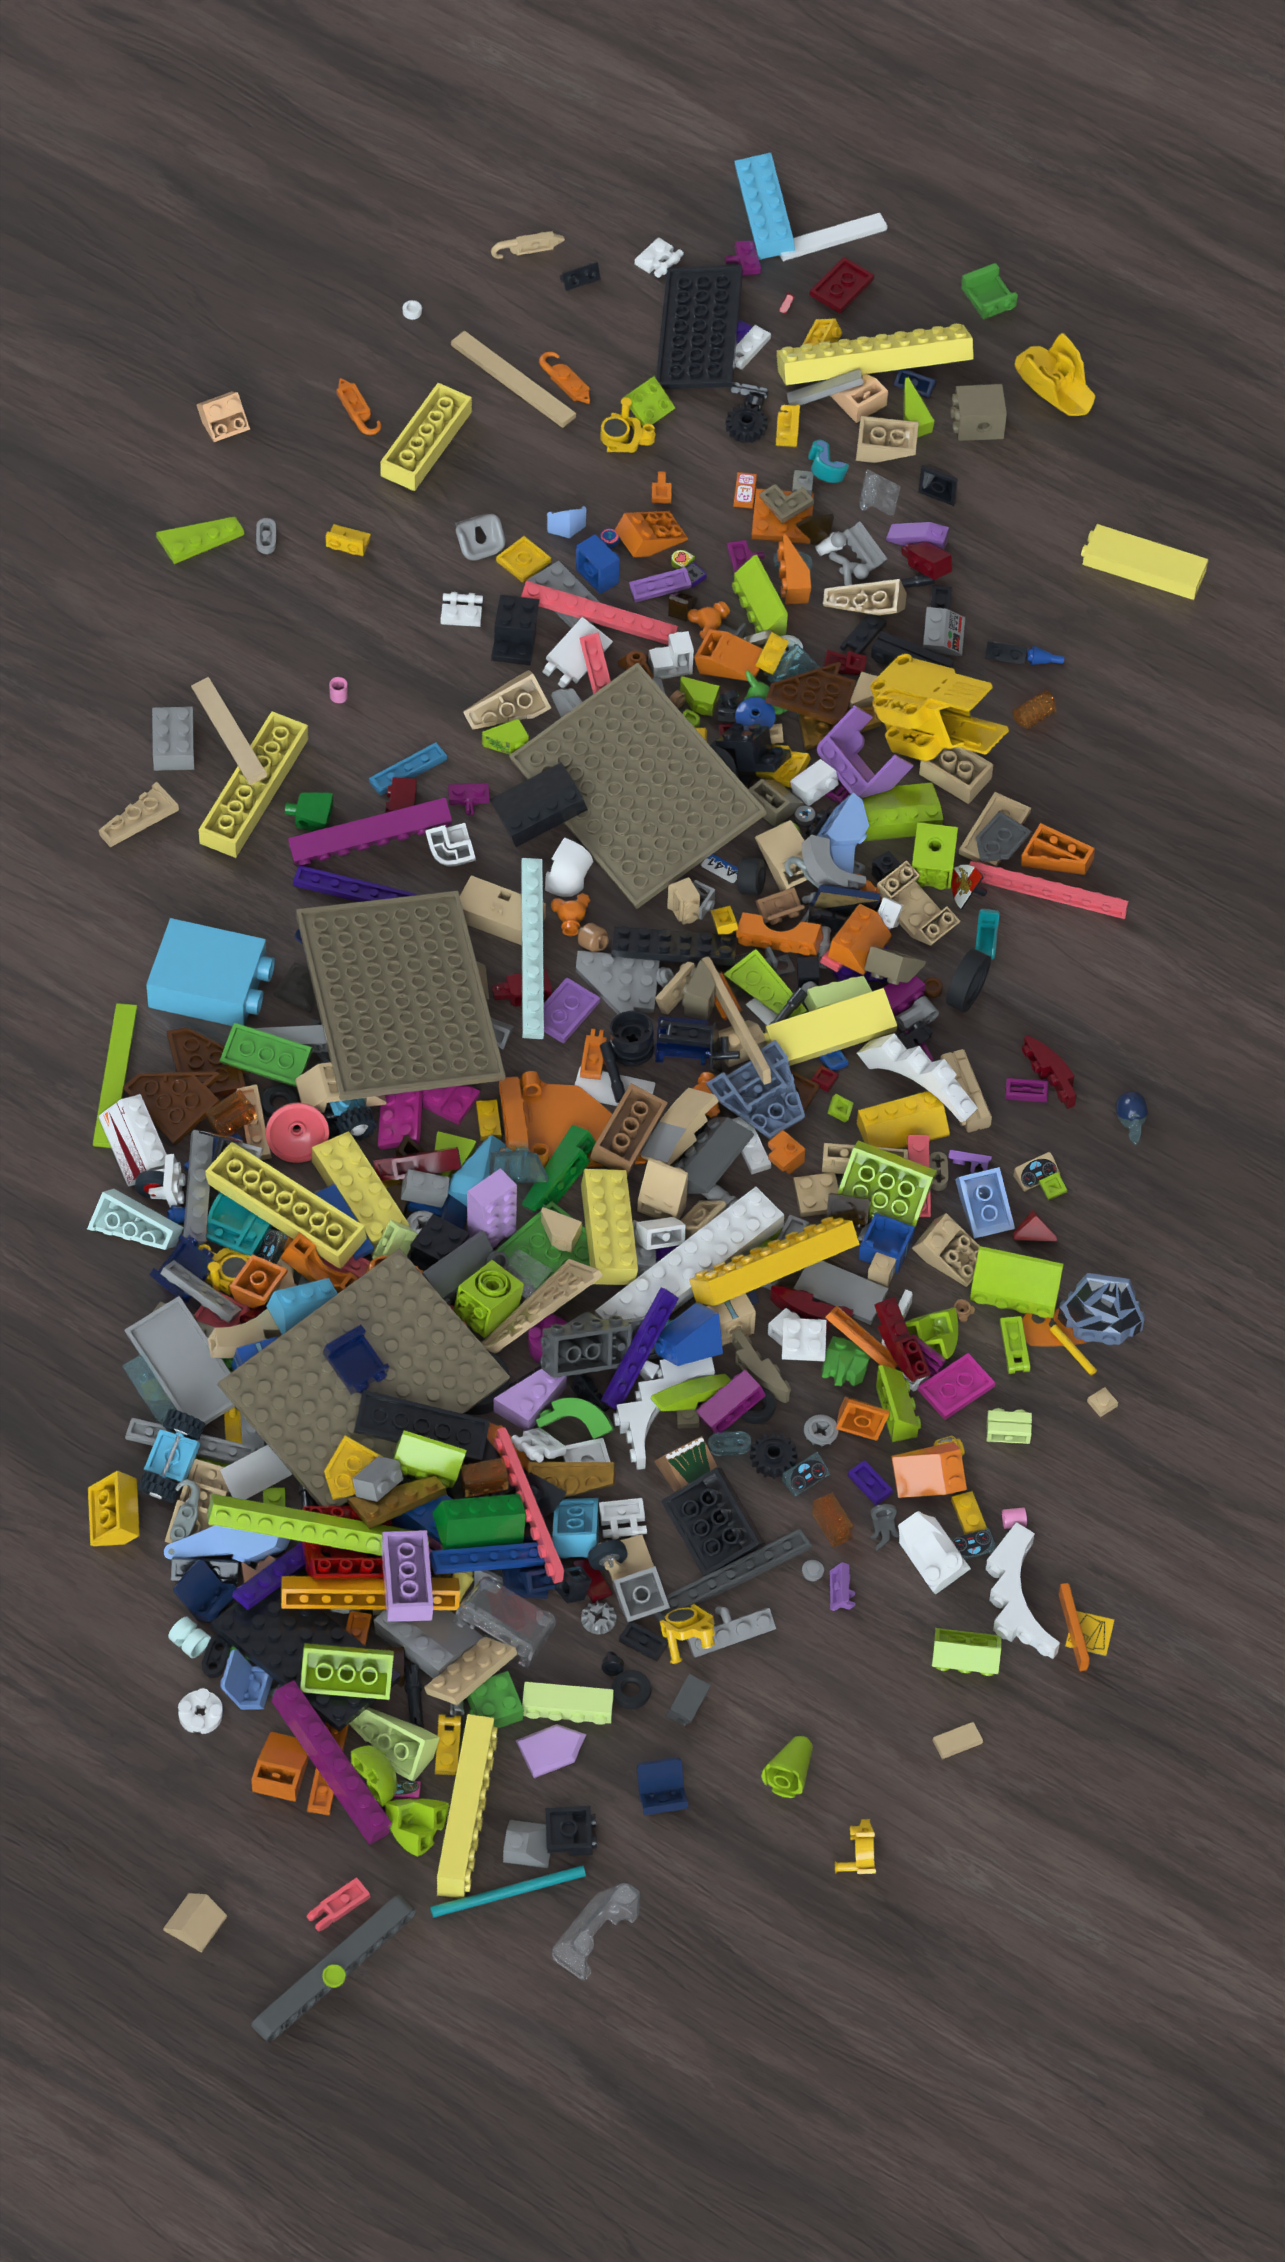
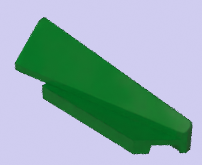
M575 1125L570 1127L523 1200V1207L536 1211V1209L547 1206L551 1201L555 1204L558 1203L591 1162L586 1155L593 1150L596 1140L588 1130Z

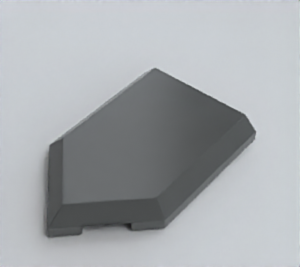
M999 811L976 836L980 862L1009 859L1032 834V831Z

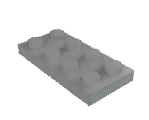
M560 561L555 562L528 579L529 582L599 602ZM554 611L571 629L580 620L579 618Z

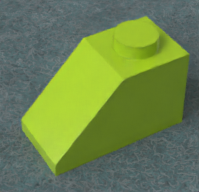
M681 676L680 692L685 693L684 698L692 711L701 715L712 716L719 700L720 686Z

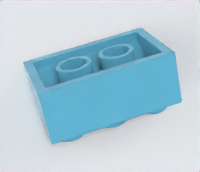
M327 1278L274 1291L267 1304V1308L283 1335L338 1293L330 1279Z

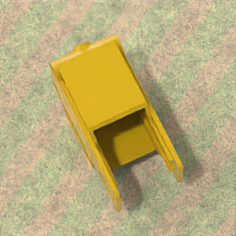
M902 654L870 685L874 696L872 702L874 711L878 719L885 724L887 730L885 737L893 753L922 761L932 760L944 748L952 749L959 747L987 754L1009 732L1008 726L971 717L970 711L993 688L992 683L956 674L953 668L915 659L909 654Z

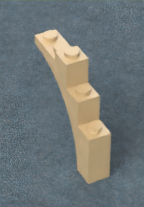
M280 1258L277 1265L288 1269V1273L275 1291L297 1286L294 1284L293 1279L294 1269ZM267 1308L258 1317L246 1323L232 1327L214 1328L208 1338L211 1358H234L236 1348L273 1337L279 1338L282 1334Z

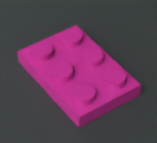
M423 1090L385 1095L387 1103L386 1105H380L378 1147L380 1150L398 1147L405 1135H408L416 1144L420 1143Z
M967 1353L919 1385L918 1391L938 1414L946 1420L993 1389L995 1382L973 1357Z

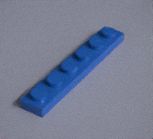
M537 1542L431 1551L429 1554L434 1574L544 1566L546 1564L544 1558L539 1556V1545Z

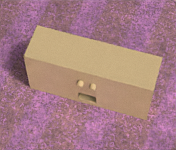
M470 876L459 896L466 924L522 945L521 894ZM543 903V921H544V919H545V917H546V903Z

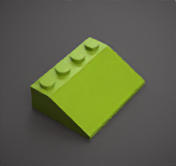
M932 783L894 786L889 791L862 798L869 827L865 832L867 837L864 841L916 836L917 823L943 825L941 805Z
M858 1140L852 1150L837 1194L872 1199L871 1219H873L875 1213L916 1227L937 1170Z
M979 1246L970 1301H975L978 1304L993 1305L1000 1309H1012L1020 1313H1031L1042 1318H1053L1064 1264Z

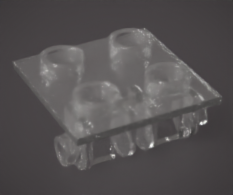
M867 469L859 502L861 510L866 511L872 506L894 516L900 485Z
M517 1249L508 1259V1266L505 1268V1270L524 1283L522 1296L525 1299L529 1298L553 1271L520 1249Z

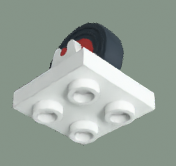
M166 1154L164 1169L144 1171L136 1177V1191L143 1197L167 1199L170 1207L171 1205L181 1207V1204H184L182 1186H185L186 1178L185 1174L181 1173V1164L177 1162L174 1154Z

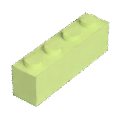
M525 1682L522 1703L524 1709L523 1716L531 1719L539 1717L549 1718L554 1721L565 1719L576 1723L588 1721L599 1725L611 1723L614 1689Z

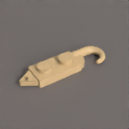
M553 231L516 237V239L498 242L492 247L491 254L494 258L500 259L503 258V255L497 254V251L504 248H510V251L517 255L553 250L554 246L565 241L564 236L554 234Z

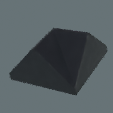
M931 464L922 465L918 493L954 506L958 479L948 471Z

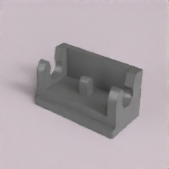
M689 1673L666 1718L683 1726H686L688 1722L691 1723L711 1685Z

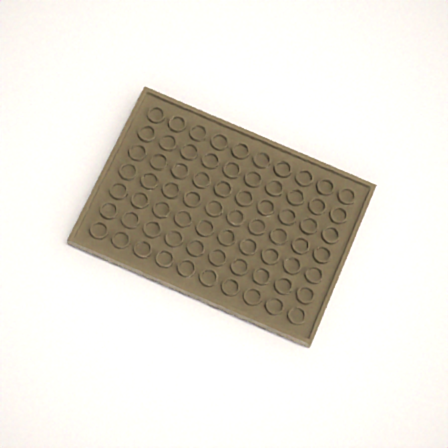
M638 662L509 755L510 760L527 780L559 763L563 764L582 795L588 809L564 822V824L636 909L767 814L764 807Z
M458 891L296 909L297 922L340 1100L505 1080V1072Z
M399 1248L219 1381L217 1385L319 1506H344L349 1502V1498L356 1495L333 1500L324 1474L325 1468L343 1437L346 1435L389 1459H393L397 1445L395 1442L354 1433L363 1390L465 1414L509 1381L510 1376Z

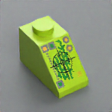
M519 718L482 732V745L484 747L509 755L529 742V736Z

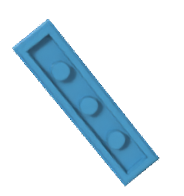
M435 742L370 777L369 783L381 796L387 792L388 785H392V777L412 779L446 761L447 755Z

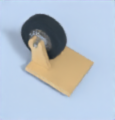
M643 1535L620 1541L600 1542L588 1553L590 1566L595 1570H609L612 1581L654 1567Z

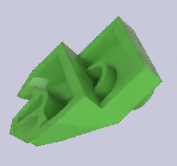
M833 1336L825 1355V1361L823 1362L822 1378L834 1377V1386H842L846 1380L851 1385L856 1386L863 1382L871 1357L853 1341Z

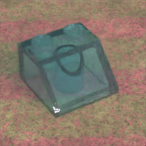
M516 1147V1151H512L509 1148H500L499 1152H491L489 1176L501 1168L515 1184L549 1181V1177L538 1155L529 1152V1148Z

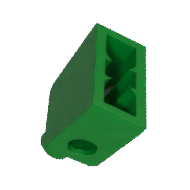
M301 793L298 804L286 802L285 814L295 816V826L299 829L310 832L326 829L329 827L333 809V793Z

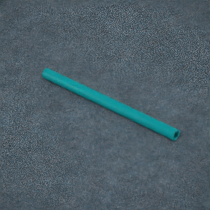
M582 1865L431 1906V1914L435 1918L586 1876L585 1869Z

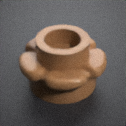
M676 690L669 698L677 708H680L686 701L684 698L685 693H681L679 690Z

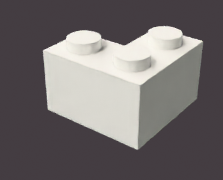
M688 631L669 634L668 647H657L649 650L648 662L654 678L661 677V679L692 674L694 649Z

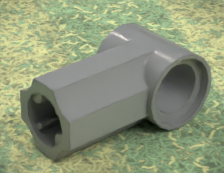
M922 996L914 1002L911 1008L897 1015L895 1021L898 1028L902 1032L911 1030L910 1026L919 1020L921 1022L928 1020L932 1022L937 1018L939 1011L926 996Z

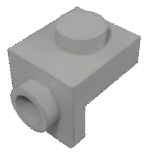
M635 1246L638 1264L636 1278L656 1264V1249L646 1250L643 1247Z

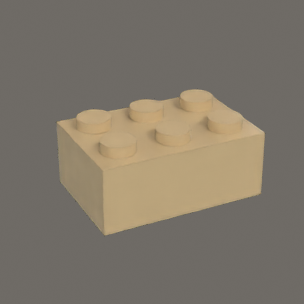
M959 747L952 749L944 748L932 760H921L919 775L969 804L992 779L993 764L970 750Z

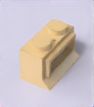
M688 877L668 885L667 909L673 910L678 921H681L683 925L693 923L699 919L700 894L691 879Z

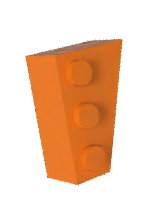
M1040 823L1021 856V866L1085 875L1094 860L1095 848Z

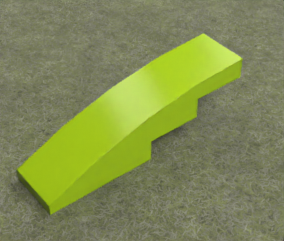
M726 1374L696 1378L653 1394L650 1399L661 1411L696 1409L698 1402L708 1401L720 1388L725 1387L732 1380Z

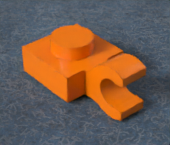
M658 471V483H652V503L671 504L672 483H666V472Z

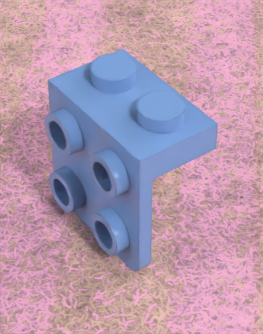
M232 1650L227 1660L224 1676L221 1679V1688L241 1710L264 1709L273 1678L260 1667L252 1666L238 1650Z

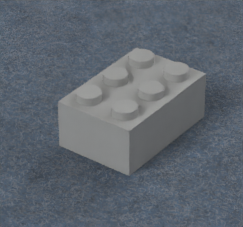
M193 707L152 708L154 771L194 770Z

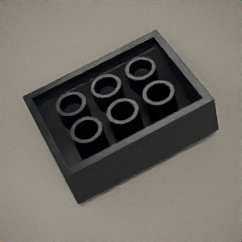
M562 763L490 799L515 847L588 810L582 795Z
M714 1468L661 1501L704 1576L734 1562L765 1544L722 1468Z

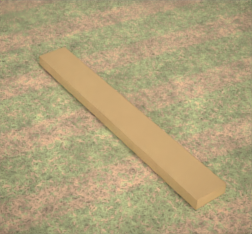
M463 331L451 341V346L562 428L576 418V413L466 331Z
M207 677L191 685L193 692L248 784L252 785L267 777L266 771L210 678Z
M709 956L702 958L716 983L715 995L764 1085L771 1083L770 1067Z

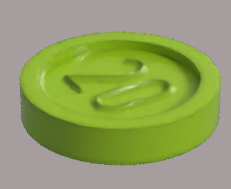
M329 1965L324 1969L322 1977L327 1986L336 1988L344 1983L346 1975L341 1966Z

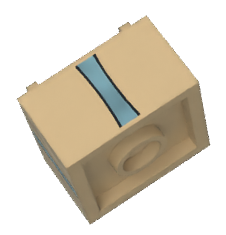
M746 1293L716 1306H706L719 1313L722 1346L732 1342L733 1332L741 1329L744 1335L754 1334L756 1311Z

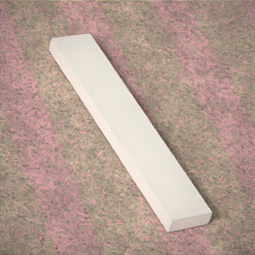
M876 213L793 238L795 251L783 252L780 257L785 261L887 230V224L881 214Z

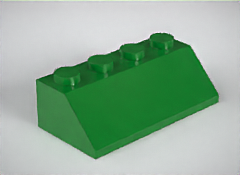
M520 1494L443 1500L432 1512L443 1550L523 1544L526 1512Z

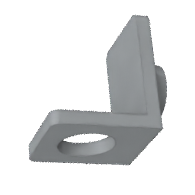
M695 880L693 882L700 897L705 899L699 908V919L702 920L707 911L710 912L714 907L715 889ZM698 888L704 889L707 894L702 893Z

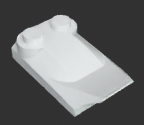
M918 1511L899 1524L900 1545L935 1595L971 1569L935 1517Z

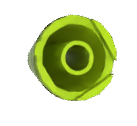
M804 1736L794 1737L764 1767L761 1777L765 1785L769 1784L773 1788L772 1792L786 1798H794L796 1794L800 1795L802 1793L813 1750L810 1740Z

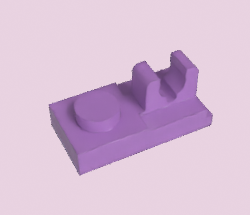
M950 1150L949 1159H953L952 1163L965 1165V1161L971 1162V1173L975 1172V1167L979 1163L983 1167V1171H986L989 1161L992 1159V1156Z
M841 1562L830 1570V1610L832 1611L840 1607L850 1610L855 1606V1603L849 1600V1598L855 1596V1592L849 1590L851 1579L849 1564Z

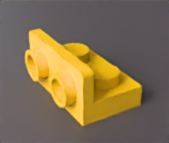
M816 319L802 345L811 344L813 346L820 345L821 342H838L842 331L836 319Z
M333 524L331 531L326 533V547L345 551L353 555L364 556L371 540V534L335 524Z

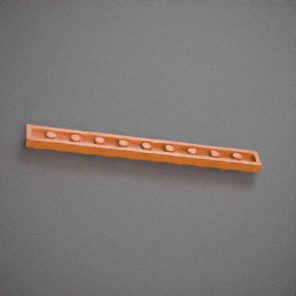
M349 1612L346 1631L365 1646L372 1614ZM326 1722V1728L341 1750L344 1751L349 1724L338 1732ZM316 1768L307 1810L311 1813L330 1815L334 1793Z

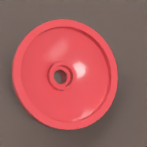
M290 1103L280 1107L271 1115L266 1126V1140L271 1151L280 1159L292 1163L312 1160V1147L327 1141L329 1138V1127L325 1116L317 1108L306 1103ZM295 1125L300 1126L298 1130L293 1129Z

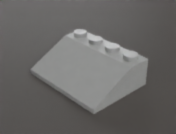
M386 1610L374 1619L375 1633L392 1647H404V1656L433 1679L459 1659L463 1653L472 1648L480 1639L484 1638L450 1610H433L432 1620L387 1622Z

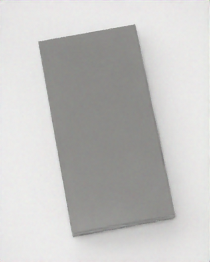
M820 1261L804 1268L793 1290H805L814 1294L813 1301L825 1302L829 1305L845 1306L853 1309V1318L871 1325L877 1314L874 1304L884 1301L889 1288L825 1261Z

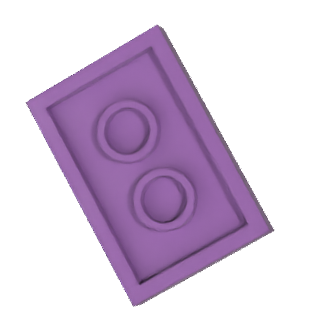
M566 978L544 1003V1032L564 1044L600 1003V997Z

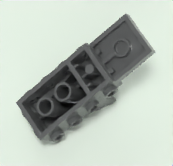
M588 1311L564 1326L555 1324L551 1328H544L543 1337L541 1338L542 1357L540 1364L542 1370L553 1378L618 1368L645 1317L624 1320L620 1316H610L609 1319L601 1320ZM655 1345L647 1360L660 1358L655 1351Z

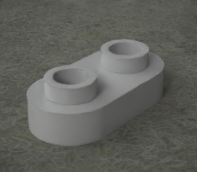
M269 518L259 520L256 525V547L263 554L272 553L276 549V523Z

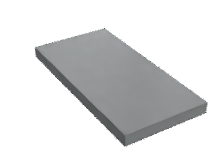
M180 1296L124 1330L176 1410L192 1415L203 1421L206 1425L235 1407L217 1385L219 1381L231 1372L221 1358H211L208 1338Z

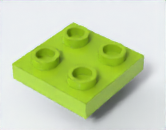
M655 376L624 396L632 400L630 409L635 417L640 420L642 427L645 424H654L675 409V406Z

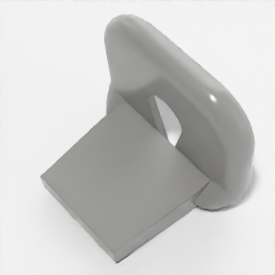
M482 514L455 523L462 554L467 559L476 561L495 555L503 550L506 539L498 516ZM481 526L486 535V541L482 544L477 543L475 539V527Z

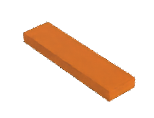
M835 1306L825 1317L879 1365L896 1369L898 1365L889 1350L838 1306Z
M1068 1583L1060 1584L1059 1598L1079 1672L1086 1671L1090 1659L1070 1585Z

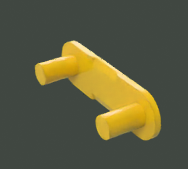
M234 1407L224 1413L225 1437L228 1441L242 1444L240 1411Z

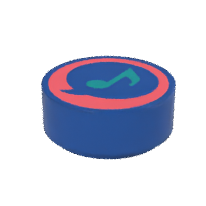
M607 528L600 533V540L603 539L608 548L616 547L619 544V536L615 529Z

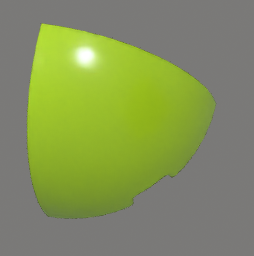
M956 1308L933 1312L905 1322L910 1336L912 1334L916 1335L945 1359L952 1356L958 1340Z
M362 1746L352 1750V1766L357 1773L367 1779V1788L378 1804L382 1807L385 1806L387 1802L391 1801L397 1791V1776L391 1761L380 1749L374 1746Z
M399 1799L389 1801L385 1805L386 1815L392 1823L390 1829L394 1837L406 1851L417 1857L424 1854L434 1845L433 1837L437 1830L444 1828L449 1809V1803L432 1799Z

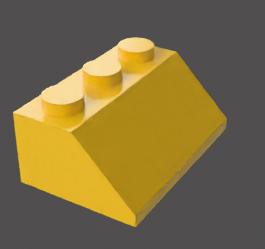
M116 1471L88 1487L91 1546L123 1545L139 1537L137 1478Z

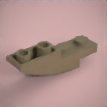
M741 1329L734 1331L732 1344L737 1350L735 1363L741 1372L746 1370L761 1387L769 1390L775 1399L783 1403L789 1402L791 1388L789 1383L781 1378L778 1366L773 1364L769 1358L762 1361L760 1353L754 1351L749 1336L747 1334L744 1335Z

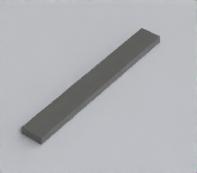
M800 1528L666 1595L670 1609L655 1613L654 1616L660 1624V1621L665 1620L666 1614L679 1608H691L693 1604L698 1606L811 1549L812 1544Z

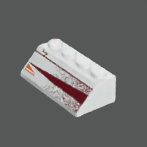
M141 1094L121 1099L99 1115V1120L128 1187L135 1185L136 1177L140 1173L165 1168L166 1152Z

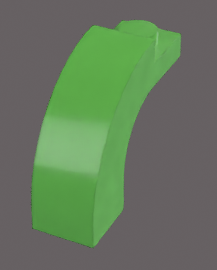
M578 1398L555 1400L551 1402L554 1411H551V1409L545 1410L539 1414L540 1418L536 1419L539 1428H543L563 1417H577L586 1424L593 1439H598L615 1430L609 1417L601 1408L589 1401Z

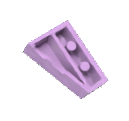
M540 1369L495 1397L493 1411L522 1430H531L537 1424L536 1419L540 1418L539 1414L548 1410L552 1406L551 1402L557 1400L566 1389L567 1376L553 1378Z

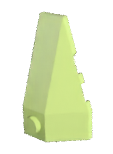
M369 1707L349 1723L366 1742H370L389 1758L396 1773L411 1781H415L434 1758L440 1739L439 1736L424 1728Z

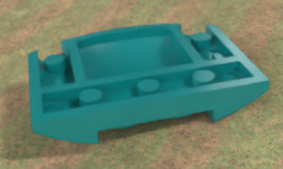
M220 1192L209 1211L207 1218L208 1234L206 1233V1238L209 1241L251 1256L259 1251L272 1225Z

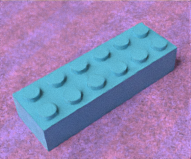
M771 152L734 161L758 259L761 260L781 255L783 252L795 251L793 236Z

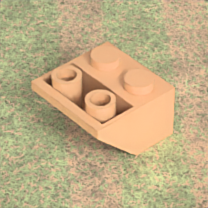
M229 392L196 404L202 423L213 442L250 429L238 392Z

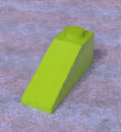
M908 377L905 378L903 389V421L919 422L918 438L933 432L934 419Z

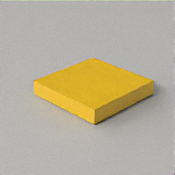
M525 536L496 556V562L522 583H525L552 561L548 554Z

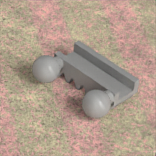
M860 521L852 528L846 529L843 533L836 532L831 536V543L834 547H843L847 540L848 546H852V551L856 552L857 558L861 559V563L857 564L854 568V575L858 579H865L869 575V571H872L887 560Z

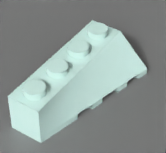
M116 1189L102 1192L87 1229L100 1231L107 1235L123 1237L126 1240H134L141 1244L166 1250L177 1245L184 1227Z

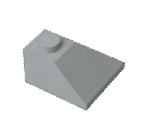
M510 1820L506 1831L503 1862L548 1868L550 1853H547L546 1824Z

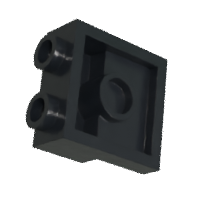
M590 1806L545 1808L547 1853L570 1852V1856L593 1855V1848H597L596 1834L592 1835V1828H596V1814H591Z

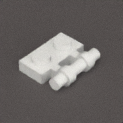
M658 237L635 259V265L649 274L655 269L654 274L659 278L667 274V268H670L673 264L676 265L684 253L680 249L673 252V246Z
M451 592V594L443 593V601H450V604H442L441 624L480 627L482 606L474 605L475 603H483V596L475 595V593H469V595L457 594V592ZM457 602H466L468 605H457Z
M542 1428L523 1431L522 1437L517 1435L511 1437V1442L517 1450L524 1451L529 1459L536 1460L539 1463L544 1460V1457L554 1459L566 1455L567 1447Z
M642 1498L599 1502L601 1526L610 1525L611 1529L602 1530L603 1539L612 1538V1540L623 1536L634 1537L647 1534L646 1525H637V1522L645 1521ZM630 1523V1527L618 1528V1524Z

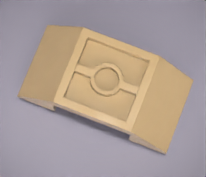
M906 860L881 880L877 887L882 900L884 897H887L904 905L897 922H899L911 938L931 946L961 921L948 906L942 911L917 884L916 880L920 875Z
M331 1062L317 1064L295 1080L301 1103L312 1105L321 1113L325 1112L326 1103L344 1101L339 1098ZM385 1095L363 1098L366 1107L386 1105L387 1103Z

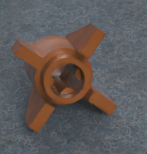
M632 651L618 660V666L625 670H628L638 662L651 678H654L647 665L648 656L641 651Z

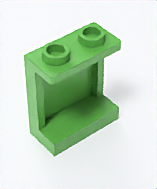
M996 263L962 276L961 289L983 319L993 317L1017 306L1018 295L1016 292L1011 293L998 276L999 267Z

